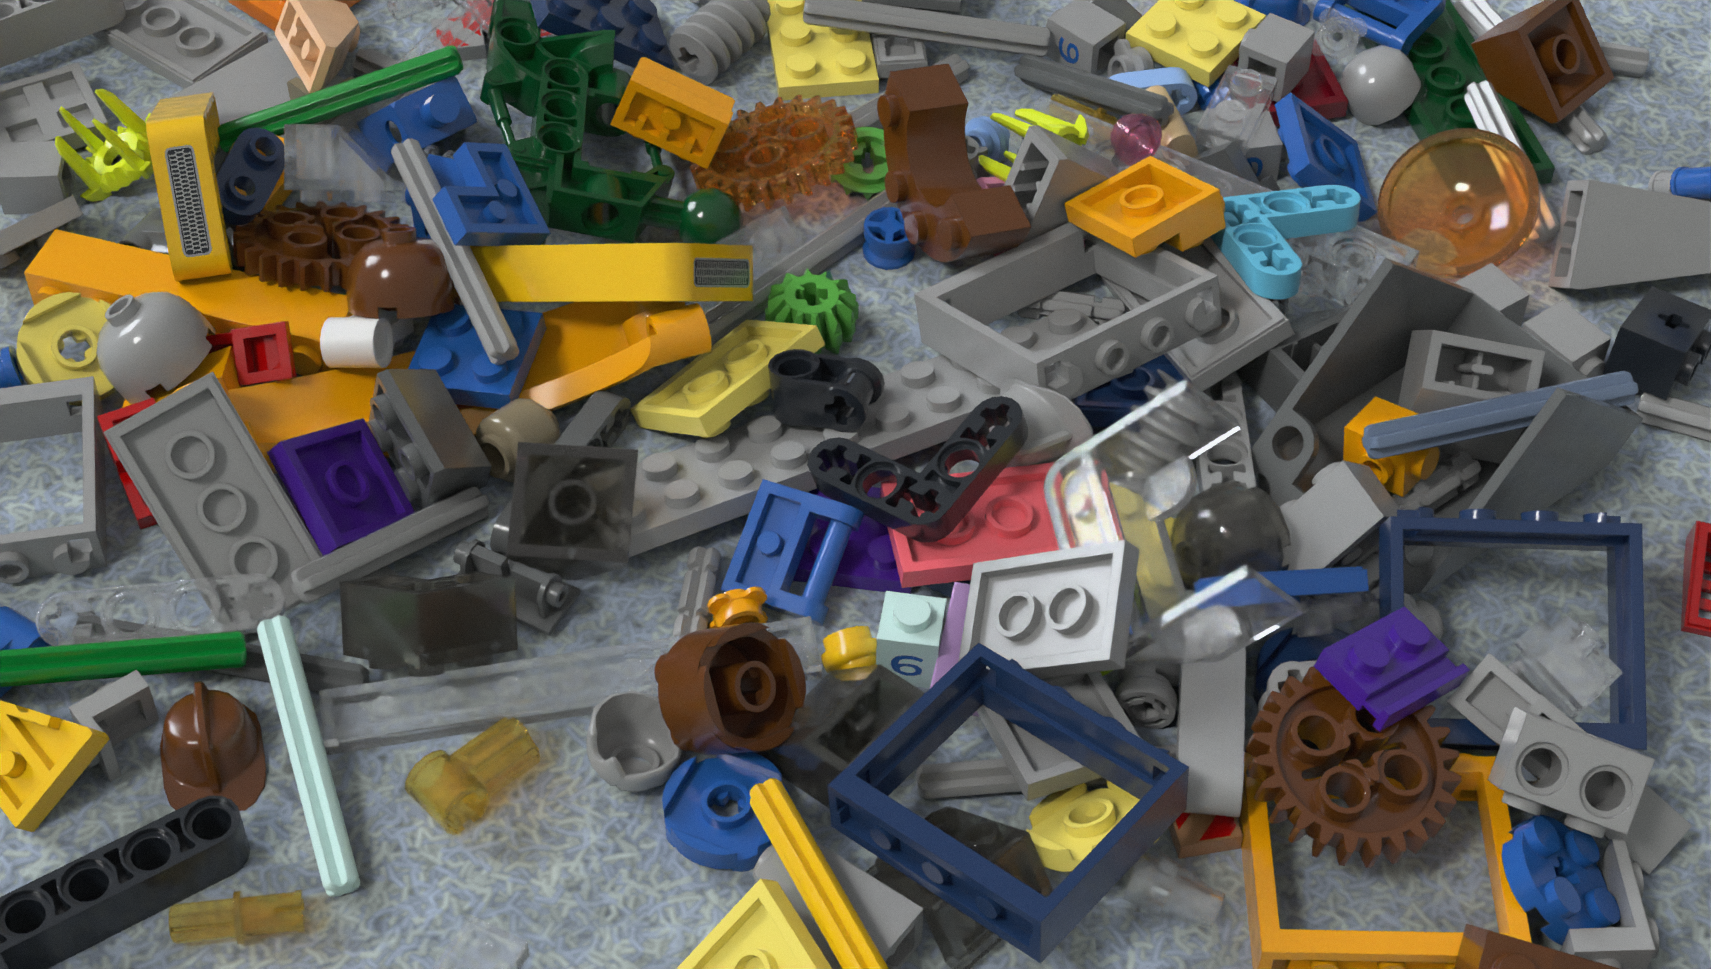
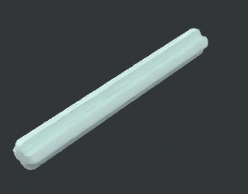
M278 615L273 619L261 621L257 627V632L322 885L327 895L338 897L356 891L360 886V879L293 627L287 617Z

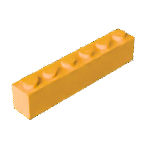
M58 229L54 230L24 272L34 305L47 297L65 292L81 293V297L91 298L97 302L101 299L111 305L119 298L129 294L137 297L150 292H169L182 297L201 312L215 328V334L231 332V329L289 321L296 373L302 376L339 369L329 368L322 358L320 349L321 329L324 322L330 317H350L353 315L348 311L347 295L330 291L324 292L321 289L312 287L306 291H300L299 284L295 283L281 288L278 287L277 279L261 282L259 281V275H246L245 272L233 269L231 274L175 281L168 254Z

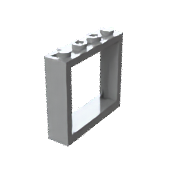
M1070 222L914 294L921 342L999 389H1001L1003 382L1009 378H1014L1028 384L1051 389L1066 396L1069 400L1222 325L1218 275L1159 246L1154 251L1135 258ZM1095 273L1149 300V302L1040 355L1033 353L986 326ZM1054 364L1055 370L1045 375L1044 368Z
M94 376L0 388V443L82 432L83 524L0 535V582L13 584L29 577L58 573L76 575L83 573L87 569L107 567L105 439L97 419L98 415L104 414ZM82 400V406L70 408L69 402Z

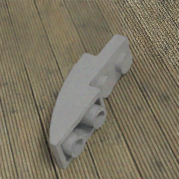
M1490 653L1447 700L1449 705L1499 747L1514 707L1584 731L1542 694L1539 695ZM1546 748L1534 749L1524 757L1521 766L1539 780L1550 769V754ZM1609 771L1595 773L1587 781L1585 795L1589 803L1597 804L1603 802L1612 793L1613 778ZM1645 785L1628 834L1606 828L1604 837L1608 841L1610 839H1625L1630 859L1633 862H1638L1641 869L1650 874L1688 832L1692 825L1649 786Z

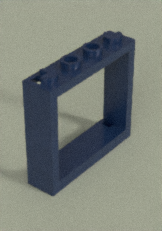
M1419 507L1416 510H1397V516H1390L1379 526V619L1404 607L1403 545L1607 551L1610 723H1575L1586 733L1639 752L1647 750L1642 523H1621V516H1607V512L1583 515V522L1559 521L1558 512L1542 510L1521 513V520L1497 519V511L1491 509H1466L1459 511V518H1434V509ZM1430 718L1428 721L1430 727H1449L1451 731L1440 748L1499 750L1497 744L1467 719Z
M978 643L828 784L831 827L1041 964L1186 810L1189 766L1170 756L1168 750L1156 748L1129 732L1116 719L1102 716L1075 700L1065 689L1055 685L1052 686L1024 670L1014 659L1009 661ZM982 705L1140 800L1048 897L1043 896L889 797L913 771Z

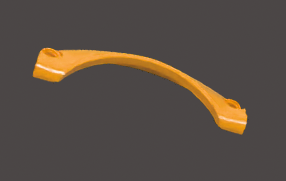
M679 301L573 302L543 312L547 329L519 398L531 399L553 411L590 397L596 391L614 387L653 367L710 352L712 348L711 335L705 314L698 303L685 305V302ZM416 350L392 356L391 362L386 368H339L294 379L227 390L223 378L217 379L272 472L278 474L267 454L270 449L280 441L362 418L366 422L369 421L371 411L370 399L373 398L377 373L386 369H408ZM186 384V385H184V386H182V387L176 389L173 393H175L176 391H178V390L184 388L185 386H187V385H189V384ZM456 404L474 436H476V430L480 422L498 410L496 408ZM387 451L383 453L385 458H390Z

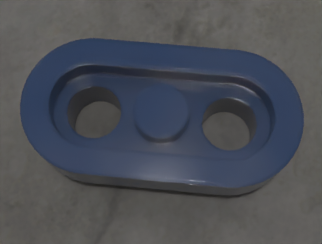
M249 128L238 136L226 154L216 173L224 222L232 225L248 224L264 208L288 159L287 150L283 142L274 133L263 128ZM257 149L261 150L266 156L260 154ZM235 186L240 190L245 191L247 196L240 194L235 189Z

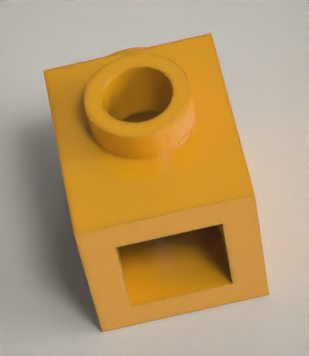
M1376 396L1344 427L1343 460L1369 466L1387 491L1404 497L1421 479L1426 480L1431 476L1437 466L1440 451L1438 447H1432L1377 460L1369 458L1362 444L1364 428L1367 425L1419 414Z

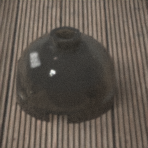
M1231 480L1208 488L1187 500L1172 523L1169 542L1171 558L1176 571L1190 590L1195 591L1194 582H1198V579L1288 570L1289 564L1282 566L1284 559L1283 548L1291 545L1290 531L1281 509L1267 492L1257 486L1248 489L1238 484L1241 481Z

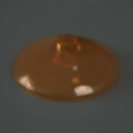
M1461 128L1447 130L1419 141L1404 152L1390 168L1378 197L1377 212L1379 226L1389 248L1407 266L1439 278H1463L1490 263H1493L1496 267L1501 265L1523 246L1530 236L1539 215L1541 202L1540 186L1529 158L1509 139L1481 129ZM1473 214V218L1465 224L1457 223V219L1461 215Z

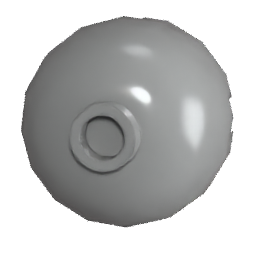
M150 292L137 297H133L130 294L116 300L105 312L107 321L99 333L97 342L98 362L100 369L111 385L130 404H135L151 398L145 391L161 384L168 392L188 377L208 355L212 345L205 337L207 333L215 335V328L189 302L172 293Z

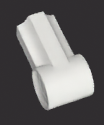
M378 308L379 319L355 315L350 317H330L324 322L321 329L320 349L322 358L329 368H386L391 362L393 351L403 345L404 338L414 332L413 318L397 319V312L386 311L382 308Z

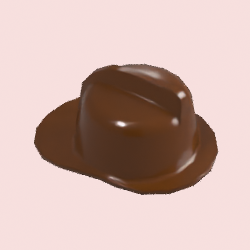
M202 681L194 682L193 693L174 703L164 721L160 742V756L164 790L169 804L175 810H178L207 796H223L231 799L238 806L239 811H245L257 801L265 787L267 769L261 725L256 713L231 694L219 690H209Z

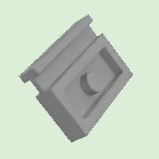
M73 195L0 231V269L21 259L16 249L35 241L40 250L55 229L66 231L65 225L83 215Z

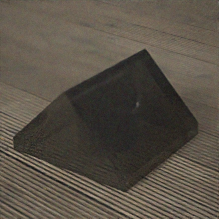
M518 442L506 553L507 559L548 574L556 573L562 579L577 581L629 567L638 450Z

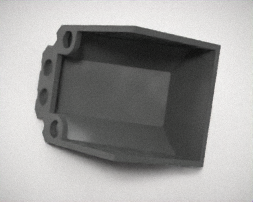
M1385 258L1251 448L1254 473L1258 474L1261 498V506L1256 507L1258 531L1261 532L1270 524L1269 517L1278 507L1288 501L1298 500L1314 486L1312 480L1320 470L1334 462L1343 461L1344 427L1375 396L1398 405L1412 330H1437L1545 351L1538 389L1582 380L1588 377L1472 290ZM1557 387L1531 424L1523 429L1514 447L1503 462L1499 464L1478 460L1481 466V471L1478 473V481L1463 491L1457 490L1458 494L1434 510V518H1459V511L1491 509L1497 511V519L1521 520V513L1544 511L1607 467L1643 418L1627 406L1618 407ZM1440 453L1437 466L1441 464L1446 465L1444 461L1454 455ZM1403 545L1404 593L1409 595L1426 593L1489 548ZM1379 548L1356 566H1362L1363 569H1367L1369 591L1334 594L1342 603L1379 599Z

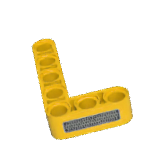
M213 92L160 99L146 121L149 150L175 281L232 273L228 238L214 166V158L220 143L218 134L220 122Z
M630 243L470 246L497 302L753 301V246Z

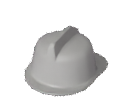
M1009 378L1002 383L1000 396L1012 398L1019 403L1028 426L1026 442L1005 468L1055 462L1057 470L1081 474L1092 467L1097 456L1096 439L1090 423L1072 401L1051 389L1028 384L1019 379ZM1008 421L1004 425V427H1007L1009 425Z

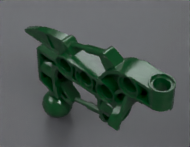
M494 0L487 37L490 38L486 64L487 73L484 76L480 99L483 103L490 105L496 125L501 129L505 143L547 227L634 243L649 225L678 231L679 237L684 243L734 245L743 230V215L738 203L730 194L717 188L700 189L687 195L684 201L667 198L675 172L671 167L663 165L660 154L662 148L644 140L646 152L650 155L653 166L646 173L631 170V173L590 166L589 162L581 160L584 132L606 137H617L626 133L610 125L631 78L627 72L613 68L615 30H599L541 38V29L537 26L530 0ZM506 103L523 114L532 117L530 137L515 140L511 128L512 120ZM546 239L540 245H545Z

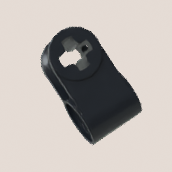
M793 349L776 354L770 359L768 364L773 414L776 420L787 425H807L840 432H853L860 429L867 419V406L876 402L884 391L885 382L882 373L874 364L861 358L837 357L815 354L802 349ZM855 373L850 383H848L847 381L849 380L851 375ZM854 408L850 416L846 417L850 409Z

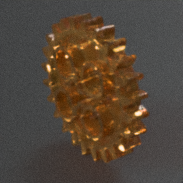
M797 95L790 103H784L782 97H777L773 105L767 107L762 102H757L755 111L750 113L745 110H738V118L734 121L730 120L708 169L691 162L690 170L697 189L717 188L726 192L734 198L738 205L743 203L745 212L752 210L757 203H764L766 210L772 208L776 200L783 199L789 205L792 204L795 194L813 195L811 187L816 184L829 186L831 184L829 174H844L843 163L853 162L855 159L853 151L859 149L856 139L858 136L852 116L848 115L845 106L837 107L834 99L822 103L820 96L816 95L807 102H804L802 95Z

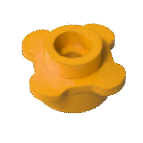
M750 587L747 590L733 589L715 595L707 604L709 612L713 614V621L709 624L708 628L749 622L761 623L766 626L768 617L766 612L762 610V604L767 600L765 590L761 587Z

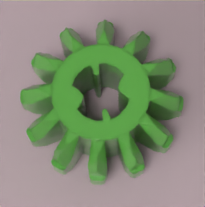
M807 268L803 276L798 277L786 273L782 284L771 285V293L768 295V307L765 309V321L817 325L825 343L822 348L838 354L842 342H852L853 335L856 332L859 305L856 301V295L851 293L848 280H834L830 270L821 275H812ZM822 348L815 352V354H820Z

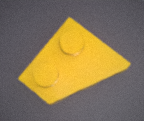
M0 700V808L15 828L34 832L110 740L105 732Z

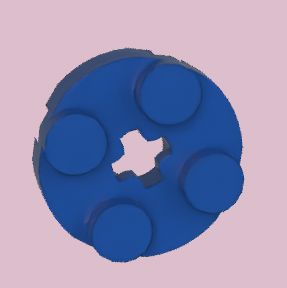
M754 752L717 755L715 758H708L697 763V756L685 761L672 773L663 791V815L668 842L684 857L705 867L731 869L738 872L753 869L759 857L772 843L750 806V790L755 784L764 783L770 778H775L782 782V774L772 762ZM729 800L738 802L739 813L730 817L718 816L716 811L711 808L713 805L725 806Z
M1546 815L1532 816L1514 826L1508 832L1514 834L1513 839L1503 844L1502 862L1509 886L1525 913L1537 908L1542 917L1550 923L1540 929L1549 939L1563 945L1569 929L1608 928L1620 920L1618 903L1607 890L1604 878L1596 864L1600 859V852L1591 835L1576 829L1570 831L1564 824Z

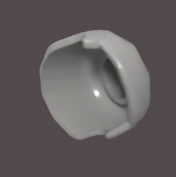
M1379 45L1360 52L1348 63L1339 82L1348 99L1347 108L1357 120L1365 125H1380L1398 117L1413 103L1421 87V81L1409 58L1401 50L1385 45Z
M635 691L611 694L594 707L586 737L587 755L591 766L610 786H616L621 791L635 793L656 788L662 785L679 767L681 749L672 741L670 730L662 716L659 698ZM632 757H640V758H643V759H645L646 761H648L649 763L644 762V761H641V760H638V759H635V758H632Z

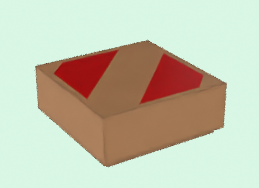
M1183 812L1169 827L1179 859L1240 849L1243 840V834L1237 817Z

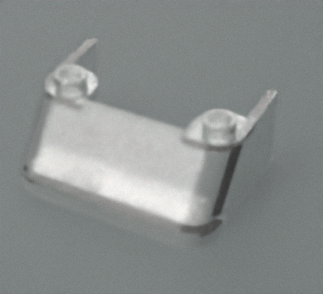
M1186 378L1060 457L1051 466L1044 481V496L1059 550L1119 540H1127L1140 549L1125 665L1219 662L1303 614L1301 604L1246 564L1195 595L1187 597L1164 520L1181 511L1191 501L1196 491L1197 475L1192 459L1237 432L1241 427L1237 418Z

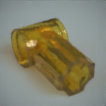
M504 717L451 755L447 751L438 750L424 756L409 772L405 781V791L446 833L452 835L459 834L465 829L462 824L467 820L471 819L475 822L482 817L489 805L491 796L540 762L539 748L533 742L527 728L515 717L511 719Z

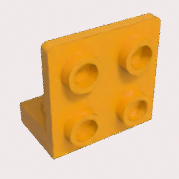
M641 57L610 125L629 133L633 137L643 139L669 151L683 160L693 162L708 169L734 113L732 108L735 100L646 57Z

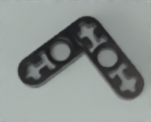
M1004 396L991 397L982 401L973 409L920 473L858 443L841 437L827 439L814 447L808 456L807 466L817 489L823 495L861 510L865 516L916 541L924 543L936 542L945 538L955 529L1022 448L1028 438V426L1018 402ZM1008 421L1009 425L1007 427H1004V425ZM973 460L979 463L977 469L966 477L957 478L949 475L951 468L961 461ZM845 463L848 466L850 474L848 471L841 469V467L844 466ZM889 480L897 483L895 489L885 497L872 498L867 496L870 488L878 482ZM915 507H917V508H919V509H921V510H923V511H925V512L922 513V514L920 515V517H919L918 514H917V511H916ZM936 507H938L939 510H937L935 513H932V511Z

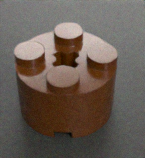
M755 622L698 630L679 639L668 653H664L659 657L654 669L655 679L658 683L660 709L664 721L670 730L673 743L683 751H693L706 756L766 751L782 744L790 737L796 727L789 726L794 718L796 709L803 708L806 697L804 670L794 647L785 638L778 639L766 630L770 627Z

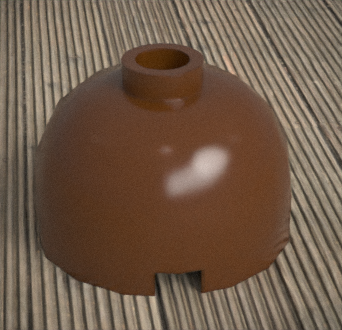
M395 226L382 229V239L366 243L355 254L347 272L346 292L348 311L355 316L379 319L378 308H382L386 311L397 312V319L417 318L452 311L455 309L454 303L458 305L461 303V299L447 270L441 249L433 239L417 237L415 227Z

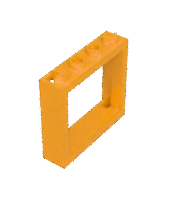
M1244 752L1243 795L1241 813L1238 820L1243 834L1241 851L1253 969H1454L1464 932L1280 929L1267 802H1259L1254 798L1264 780L1247 777L1246 771L1255 757ZM1459 753V757L1450 771L1460 775L1461 782L1451 795L1457 801H1477L1499 933L1532 943L1527 913L1522 909L1509 886L1502 862L1503 844L1513 839V834L1508 833L1512 829L1508 804L1501 801L1505 791L1488 781L1496 756H1473L1467 753ZM1320 776V777H1317V778L1304 779V780H1306V781H1312V780H1316V779L1321 778V776ZM1386 777L1390 784L1396 788L1406 790L1397 780ZM1328 795L1330 799H1341L1338 796Z

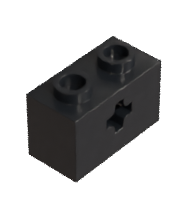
M1652 286L1620 326L1602 374L1605 375L1619 371L1629 372L1633 381L1637 383L1638 389L1667 400L1678 383L1685 386L1689 385L1698 365H1703L1710 353L1711 332L1708 329L1711 324V310Z

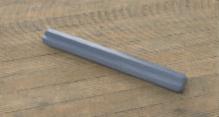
M1619 371L1367 425L1364 428L1362 444L1369 458L1377 460L1528 427L1557 387L1623 407L1635 402L1638 385L1633 381L1631 373Z

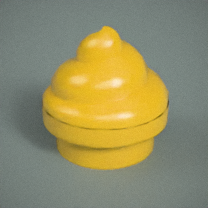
M855 626L839 630L823 639L825 652L821 655L825 671L829 675L838 677L842 684L853 687L858 692H864L865 688L872 682V672L876 670L877 638H872L870 628L868 626Z

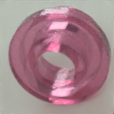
M1139 113L1123 116L1117 121L1111 132L1110 141L1115 155L1120 161L1129 166L1149 156L1153 157L1161 143L1162 129L1159 122L1148 114Z

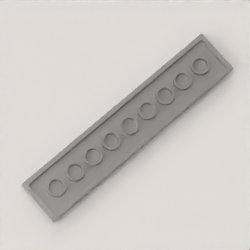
M1060 309L1052 312L1046 318L1024 326L1006 328L1000 334L1040 355L1099 325L1082 311ZM944 355L926 361L910 362L900 370L883 376L885 382L884 391L876 402L867 406V419L858 430L840 432L807 425L792 426L779 422L775 419L774 415L759 416L744 426L717 436L700 438L696 443L668 453L652 454L646 457L643 462L615 472L599 473L587 482L570 487L572 501L592 532L614 561L618 562L749 514L762 479L805 492L817 489L807 462L812 449L822 441L838 437L849 439L891 460H895L947 441L976 406L991 397H999L1001 389ZM1054 364L1044 368L1045 375L1055 370ZM1131 370V371H1129V372H1127V373H1125V374H1123V375L1132 373L1133 370ZM854 408L850 409L846 417L850 416ZM845 463L844 466L841 467V469L848 471L850 474L848 466Z

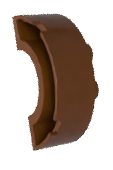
M949 64L890 71L885 95H881L877 103L878 117L884 129V145L888 172L885 176L887 197L890 202L897 203L898 208L902 212L905 233L911 244H918L928 256L940 262L1006 252L1018 247L1025 240L1031 229V225L1011 185L982 189L975 179L969 163L965 142V118L969 103Z

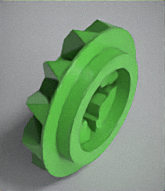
M874 127L850 129L840 134L831 143L827 152L826 166L830 171L831 183H840L846 195L854 191L863 193L868 201L873 194L881 193L885 190V176L888 172L883 129ZM865 152L870 153V159H872L874 166L871 174L863 171L862 159H865Z

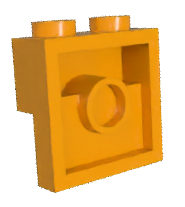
M1152 156L1141 160L1065 202L1068 222L1135 258L1154 251L1163 242L1184 252L1187 249L1199 246L1206 238L1226 228L1224 219L1225 202L1220 194V189Z

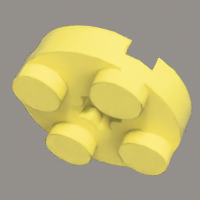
M65 292L47 297L34 305L23 320V325L17 337L16 361L26 383L30 385L94 376L100 400L113 394L116 389L100 369L97 357L99 333L107 321L105 312L111 304L101 299L97 302L91 298L81 297V293ZM67 337H72L76 343L86 341L90 348L84 352L85 360L76 362L72 358L65 359L60 354L65 347L63 340ZM82 400L69 402V405L82 406Z
M1106 780L1108 788L1088 791L1086 784L1083 783L1050 794L1038 803L1029 815L1032 829H1026V833L1034 858L1039 864L1048 869L1061 872L1073 871L1140 800Z

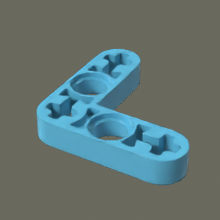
M1321 185L1224 197L1226 228L1210 237L1253 293L1273 300L1291 298L1299 291L1302 262L1285 239L1344 232L1353 229L1358 222L1361 197L1354 189L1341 185Z

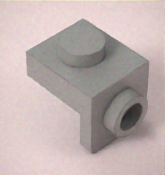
M137 670L117 681L101 686L92 695L69 707L74 723L105 732L109 736L110 740L87 766V769L98 765L110 782L122 776L112 746L159 720L150 687Z

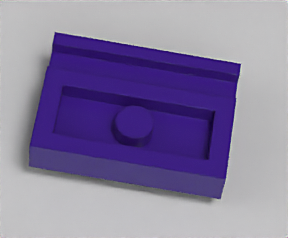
M1405 606L1323 649L1314 664V667L1358 711L1366 708L1376 718L1373 726L1379 732L1459 687L1470 671L1464 663L1456 667L1446 657L1449 649Z

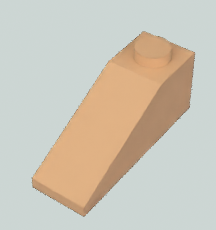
M286 0L274 34L309 93L325 89L342 69L348 52L352 53L358 44L360 36L359 22L346 3L335 0Z

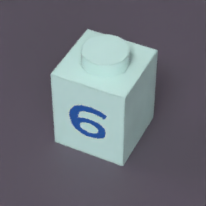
M892 591L885 592L877 634L876 682L930 689L946 621L947 598Z

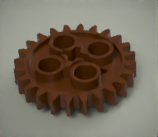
M318 201L316 206H307L305 203L296 202V208H288L278 204L275 205V212L262 209L258 217L250 223L236 225V232H233L234 258H236L237 267H245L246 275L259 274V281L261 282L278 279V287L283 288L295 283L299 284L300 291H306L312 286H320L324 292H329L332 286H341L346 290L347 272L355 254L366 243L382 239V229L409 225L400 224L399 217L385 218L384 210L369 213L367 212L366 205L353 207L347 206L346 202H340L335 206H327L324 201Z
M1313 666L1308 669L1302 683L1293 676H1290L1285 681L1280 693L1272 691L1262 708L1263 710H1259L1251 726L1255 733L1252 734L1245 752L1255 758H1253L1246 774L1247 777L1264 780L1254 798L1259 802L1274 801L1276 803V807L1268 819L1271 824L1280 823L1288 819L1294 825L1289 834V842L1294 843L1305 835L1313 838L1312 856L1316 858L1323 853L1328 845L1336 848L1337 861L1341 866H1345L1354 851L1359 852L1366 868L1373 867L1381 855V851L1392 864L1398 863L1407 849L1417 854L1429 837L1435 838L1446 822L1444 818L1449 815L1456 805L1457 799L1451 794L1461 782V776L1450 771V769L1458 759L1459 752L1448 748H1440L1451 731L1449 727H1430L1428 721L1436 710L1433 705L1424 706L1379 732L1373 726L1376 718L1366 708L1358 711ZM1358 722L1368 724L1376 733L1367 731ZM1300 739L1310 740L1320 750L1310 749ZM1393 747H1399V748H1400V749H1392V750L1385 751L1386 749L1393 748ZM1320 776H1321V778L1316 779V780H1312V781H1306V780H1304V779L1317 778V777H1320ZM1386 777L1397 780L1406 790L1396 788L1390 784ZM1328 795L1338 796L1345 801L1349 808L1338 806L1331 801Z

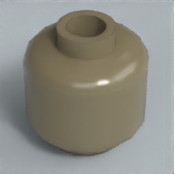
M524 398L515 399L484 418L476 430V440L492 466L489 475L510 483H521L527 480L561 436L559 423L555 415L539 403Z

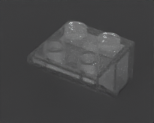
M284 124V190L300 191V201L343 202V192H354V202L395 203V192L405 193L406 185L399 171L358 129L341 125Z

